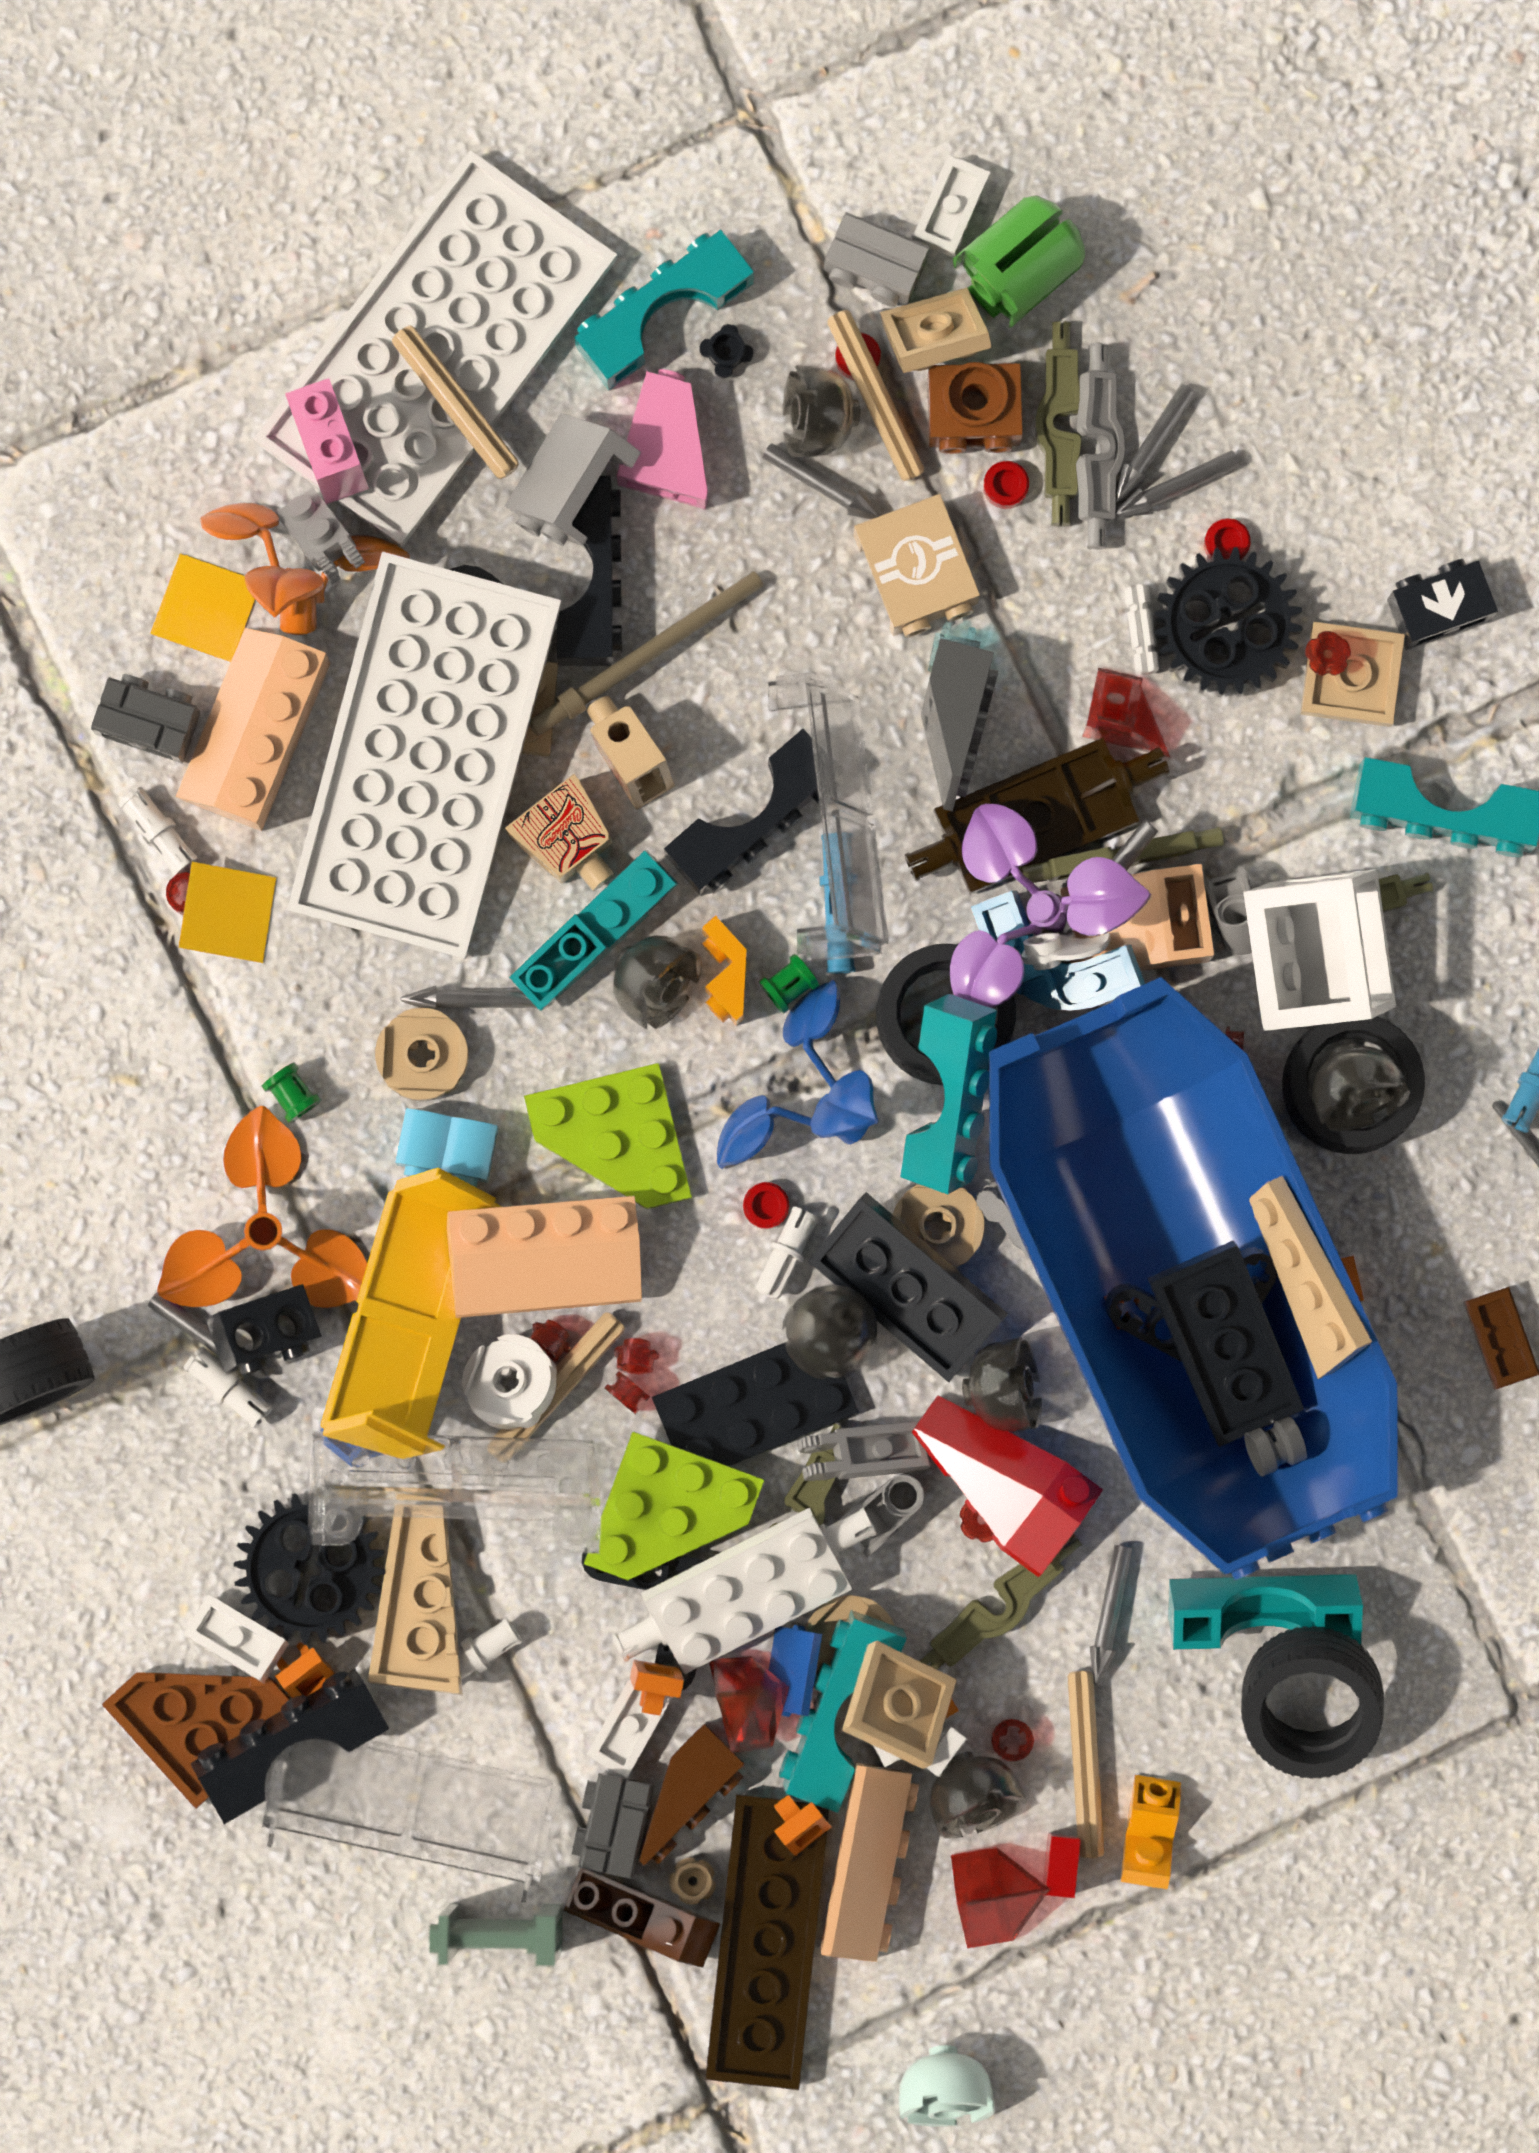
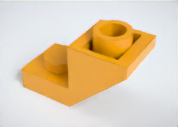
M715 915L702 927V934L707 939L701 944L717 963L721 964L726 959L730 965L705 986L706 993L710 996L705 1004L722 1023L730 1018L737 1026L743 1021L747 949Z
M1135 1775L1123 1846L1121 1882L1168 1889L1171 1877L1173 1839L1180 1811L1181 1782Z

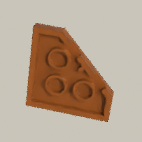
M136 1672L103 1702L102 1706L193 1807L197 1809L209 1797L190 1763L197 1760L199 1753L208 1746L215 1743L224 1744L240 1735V1730L248 1723L257 1719L266 1720L277 1714L290 1698L271 1677H268L266 1682L262 1683L250 1676Z

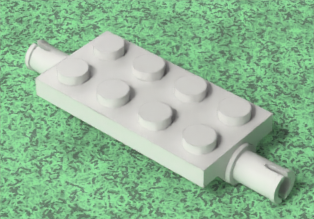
M863 1507L859 1509L860 1511L826 1527L825 1524H818L812 1511L808 1508L641 1593L643 1601L649 1610V1618L618 1634L612 1635L619 1653H622L623 1660L627 1662L644 1651L663 1643L664 1646H669L683 1673L687 1674L852 1590L838 1558L841 1557V1551L871 1536L877 1535L869 1516H867L866 1510Z

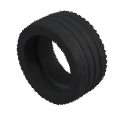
M934 944L920 948L904 957L888 974L880 990L877 1002V1030L888 1056L905 1073L930 1084L943 1085V1082L934 1063L907 1039L901 1025V1003L907 989L919 977L936 970H950L952 955L958 944ZM1014 995L1004 1003L992 1007V1009L997 1010L994 1026L997 1030V1039L992 1050L1010 1043L1016 1023Z
M1377 1016L1366 1020L1314 1025L1292 1048L1285 1063L1282 1078L1285 1106L1296 1127L1318 1146L1342 1154L1368 1153L1380 1149L1397 1139L1415 1120L1422 1105L1425 1091L1424 1068L1421 1057L1413 1042L1400 1028ZM1342 1039H1362L1377 1045L1391 1058L1398 1074V1095L1392 1110L1380 1122L1366 1128L1346 1129L1329 1122L1316 1110L1309 1094L1308 1074L1315 1057L1326 1046Z
M69 1318L45 1322L0 1339V1425L48 1407L94 1382L95 1377L91 1363L88 1361V1355L83 1349V1343Z
M1316 1626L1296 1627L1271 1637L1253 1655L1243 1679L1241 1716L1248 1741L1263 1761L1275 1767L1276 1770H1280L1285 1774H1291L1294 1777L1299 1776L1300 1778L1309 1779L1329 1778L1354 1768L1356 1764H1360L1368 1756L1369 1752L1373 1750V1746L1377 1743L1384 1719L1383 1684L1374 1659L1370 1657L1369 1652L1361 1644H1358L1355 1639L1331 1628L1326 1629L1325 1627ZM1312 1672L1333 1676L1348 1685L1358 1697L1359 1707L1349 1720L1337 1727L1311 1732L1294 1729L1278 1720L1267 1707L1266 1697L1275 1685L1290 1676Z

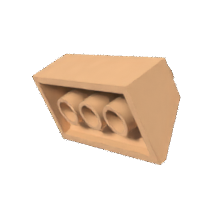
M245 628L176 798L262 831L331 664L327 654L281 635Z
M635 1196L448 1212L447 1239L456 1318L642 1301L640 1239Z
M855 1762V1772L852 1777L820 1945L821 1955L877 1962L879 1951L888 1952L892 1924L884 1923L887 1904L894 1906L897 1904L901 1878L893 1876L896 1857L902 1859L906 1857L910 1831L902 1830L905 1811L914 1812L919 1784L911 1783V1772Z

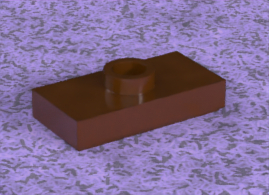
M1510 1287L1463 1302L1494 1390L1539 1375V1369Z

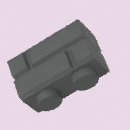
M123 674L121 681L109 677L91 725V730L94 734L183 764L200 717L198 707L191 704L193 697L170 688H166L164 695L147 690L149 682L128 674Z
M601 1772L598 1774L597 1782L587 1781L582 1808L590 1810L587 1828L577 1827L571 1854L580 1856L578 1867L634 1879L654 1784Z

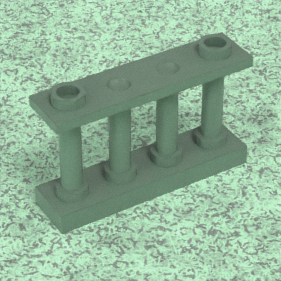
M450 1903L439 1914L438 1924H430L429 1953H438V1965H448L459 1949H526L527 1954H536L535 1966H555L562 1953L563 1904H544L538 1914L533 1915L531 1920L459 1919L460 1903Z

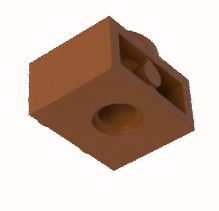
M970 362L963 365H933L928 369L929 448H939V452L943 454H960L966 452L967 447H985V451L989 453H1005L1012 451V446H1020L1023 435L1020 363L985 364ZM976 392L986 399L987 404L982 409L971 410L964 405L962 398L968 393Z

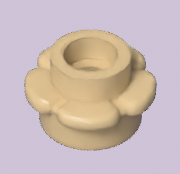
M685 1858L676 1864V1871L670 1875L669 1884L672 1892L679 1895L680 1901L695 1905L701 1899H708L713 1894L716 1883L713 1880L714 1870L705 1860L695 1861L694 1858ZM691 1876L697 1878L698 1882L696 1885L689 1884L688 1879Z

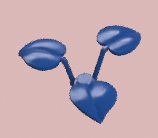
M836 981L826 982L816 990H811L803 996L790 1010L783 1026L784 1041L791 1047H796L803 1043L804 1051L830 1086V1092L819 1100L812 1118L778 1106L770 1108V1100L764 1095L753 1097L741 1104L728 1118L719 1137L717 1164L722 1170L725 1166L742 1163L756 1155L768 1142L774 1128L773 1119L776 1117H784L811 1126V1130L816 1136L820 1138L836 1136L847 1145L859 1141L867 1132L869 1126L879 1122L874 1106L873 1083L870 1076L864 1071L857 1070L844 1075L836 1081L813 1046L814 1039L825 1036L831 1030L838 1016L840 988Z

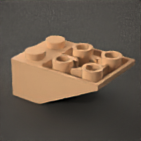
M1202 864L1131 874L1151 893L1148 902L1128 922L1108 932L1110 933L1111 940L1104 951L1088 958L1070 960V963L1082 962L1121 946L1131 945L1140 971L1210 962L1214 956ZM1067 887L1060 888L1062 897L1070 896ZM1072 930L1075 934V938L1085 939L1097 937L1083 935L1075 930Z

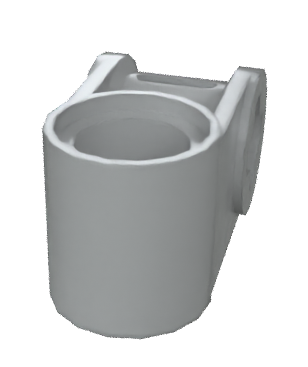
M1244 864L1237 866L1236 872L1214 879H1209L1207 876L1203 877L1207 906L1211 917L1215 919L1224 947L1227 951L1236 955L1252 953L1244 892L1251 890L1252 886Z
M906 1474L896 1475L871 1496L867 1495L840 1519L842 1520L864 1507L877 1532V1535L860 1542L865 1547L863 1553L866 1557H869L899 1531L898 1528L919 1510L924 1500L923 1487L913 1476ZM898 1482L910 1483L917 1492L916 1502L908 1509L897 1508L890 1500V1490Z

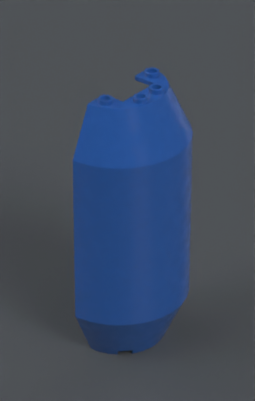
M1162 977L1120 994L1111 1003L1034 1036L1033 1033H1030L989 1052V1169L1138 1499L1223 1574L1231 1573L1234 1580L1259 1570L1260 1566L1257 1562L1259 1559L1266 1557L1268 1563L1293 1553L1294 1549L1291 1543L1308 1536L1312 1544L1337 1533L1333 1524L1359 1515L1362 1522H1365L1388 1512L1389 1510L1385 1503L1398 1497L1397 1381L1248 1055ZM1283 1176L1372 1343L1334 1373L1318 1379L1277 1274L1276 1281L1263 1301L1262 1306L1304 1407V1410L1288 1417L1295 1421L1302 1434L1306 1446L1307 1459L1294 1465L1288 1463L1281 1464L1276 1472L1260 1476L1250 1460L1244 1436L1221 1447H1218L1215 1443L1183 1363L1122 1329L1117 1330L1116 1325L1109 1318L1105 1310L1104 1296H1107L1114 1287L1128 1283L1154 1295L1147 1279L1148 1277L1232 1240L1238 1245L1240 1251L1256 1247L1262 1249L1270 1256L1249 1198L1267 1182ZM1261 1261L1256 1266L1250 1264L1246 1266L1250 1277L1253 1275L1261 1277L1264 1270L1260 1266ZM1134 1297L1129 1302L1118 1303V1307L1122 1311L1121 1317L1128 1311L1139 1316L1145 1322L1148 1314L1136 1306L1133 1302ZM1163 1318L1156 1324L1155 1335L1159 1339L1168 1340L1172 1337ZM1274 1423L1261 1429L1268 1430L1273 1428Z

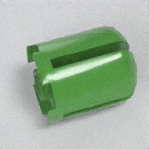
M1037 195L1023 198L953 258L954 268L962 263L971 278L972 285L968 287L970 294L991 317L995 318L1002 313L1010 319L1009 328L1014 326L1077 272L1085 259V247L1078 228L1071 219L1060 223L1058 217L1062 215L1063 210L1054 202Z

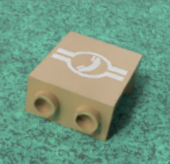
M940 494L854 526V539L859 551H863L890 618L889 628L892 636L904 633L905 638L913 637L931 628L929 622L945 616L948 622L964 618L974 612L972 606L978 604L980 594Z

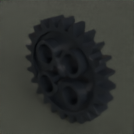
M1236 547L1232 550L1229 559L1225 560L1219 548H1215L1212 562L1209 563L1198 553L1195 556L1196 569L1193 570L1184 563L1180 564L1179 571L1183 578L1182 581L1170 576L1167 578L1166 584L1173 591V594L1159 593L1157 600L1166 606L1167 610L1154 612L1153 619L1165 623L1164 627L1154 631V635L1157 639H1167L1168 642L1159 650V655H1174L1175 659L1168 670L1173 672L1183 667L1186 670L1182 681L1184 685L1189 683L1194 677L1200 679L1199 693L1203 694L1211 683L1216 685V693L1219 698H1222L1227 686H1232L1235 695L1241 697L1244 683L1247 682L1255 692H1258L1261 689L1259 677L1263 675L1273 683L1277 679V675L1272 666L1275 664L1287 669L1290 664L1282 652H1296L1299 647L1297 643L1289 639L1290 635L1301 634L1303 631V626L1291 622L1292 618L1302 613V607L1288 605V602L1296 596L1297 591L1296 589L1282 591L1281 586L1287 577L1286 573L1280 574L1275 578L1269 575L1273 561H1268L1261 568L1255 566L1257 553L1254 551L1249 555L1246 562L1240 561L1239 550ZM1242 582L1251 590V599L1245 603H1236L1228 596L1227 587L1231 583ZM1195 600L1205 603L1209 608V618L1202 622L1192 621L1186 615V604ZM1258 604L1265 606V611L1240 619L1232 633H1230L1227 627H1222L1198 641L1190 639L1191 634L1216 626L1222 617L1221 613H1225L1228 618H1234ZM1255 623L1266 626L1270 632V641L1263 645L1253 644L1247 638L1246 628ZM1211 642L1223 644L1228 650V660L1220 664L1210 662L1205 657L1204 647Z
M311 1492L308 1505H303L298 1493H294L291 1497V1508L288 1509L277 1499L274 1501L276 1515L272 1517L260 1510L258 1516L263 1526L260 1529L250 1525L245 1527L246 1531L253 1537L252 1542L237 1543V1547L247 1553V1559L233 1562V1566L246 1570V1577L234 1583L235 1586L249 1587L250 1593L240 1602L242 1605L256 1602L258 1608L253 1613L251 1619L256 1621L264 1616L269 1617L270 1620L266 1629L273 1632L280 1625L283 1626V1639L286 1641H290L295 1631H300L302 1643L307 1645L311 1640L312 1632L317 1631L322 1643H327L330 1628H334L341 1637L346 1636L344 1622L349 1620L357 1626L362 1625L363 1622L357 1611L360 1608L374 1611L375 1607L367 1599L369 1593L378 1594L382 1592V1588L372 1582L374 1576L384 1575L385 1569L374 1566V1560L386 1553L385 1550L371 1549L370 1543L377 1539L379 1533L369 1532L364 1534L362 1529L369 1518L362 1516L353 1521L350 1518L354 1509L353 1504H347L341 1511L336 1510L337 1496L331 1495L325 1505L321 1506L318 1493ZM293 1525L303 1527L308 1536L307 1544L298 1552L288 1550L283 1542L285 1531ZM320 1528H324L326 1535L316 1558V1565L322 1567V1572L320 1576L312 1575L310 1577L303 1605L298 1609L294 1606V1602L305 1576V1572L298 1569L300 1561H309L315 1545L317 1532ZM339 1539L347 1541L352 1549L350 1561L341 1567L333 1565L327 1555L330 1544ZM280 1569L288 1572L293 1581L291 1591L283 1597L274 1595L268 1585L271 1574ZM323 1584L332 1586L337 1593V1603L329 1611L319 1610L313 1602L315 1589Z

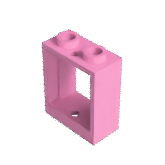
M327 378L285 393L325 503L328 504L368 490L367 481L330 379Z

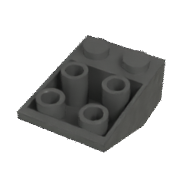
M940 638L927 686L921 718L943 809L953 811L956 796L966 798L999 671L990 669L994 652Z

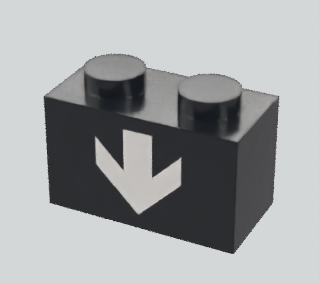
M1458 559L1439 567L1438 571L1440 574L1423 580L1421 574H1416L1395 583L1397 589L1391 592L1387 602L1399 633L1405 634V650L1483 624L1494 618L1498 609L1479 560L1466 565L1464 559Z

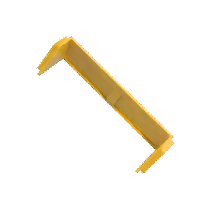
M440 1168L399 1179L396 1181L395 1188L388 1192L357 1297L359 1306L357 1312L352 1314L320 1426L324 1429L323 1436L399 1459L444 1450L445 1445L429 1438L428 1433L461 1318L455 1317L447 1239L448 1212L503 1207L495 1203V1197Z

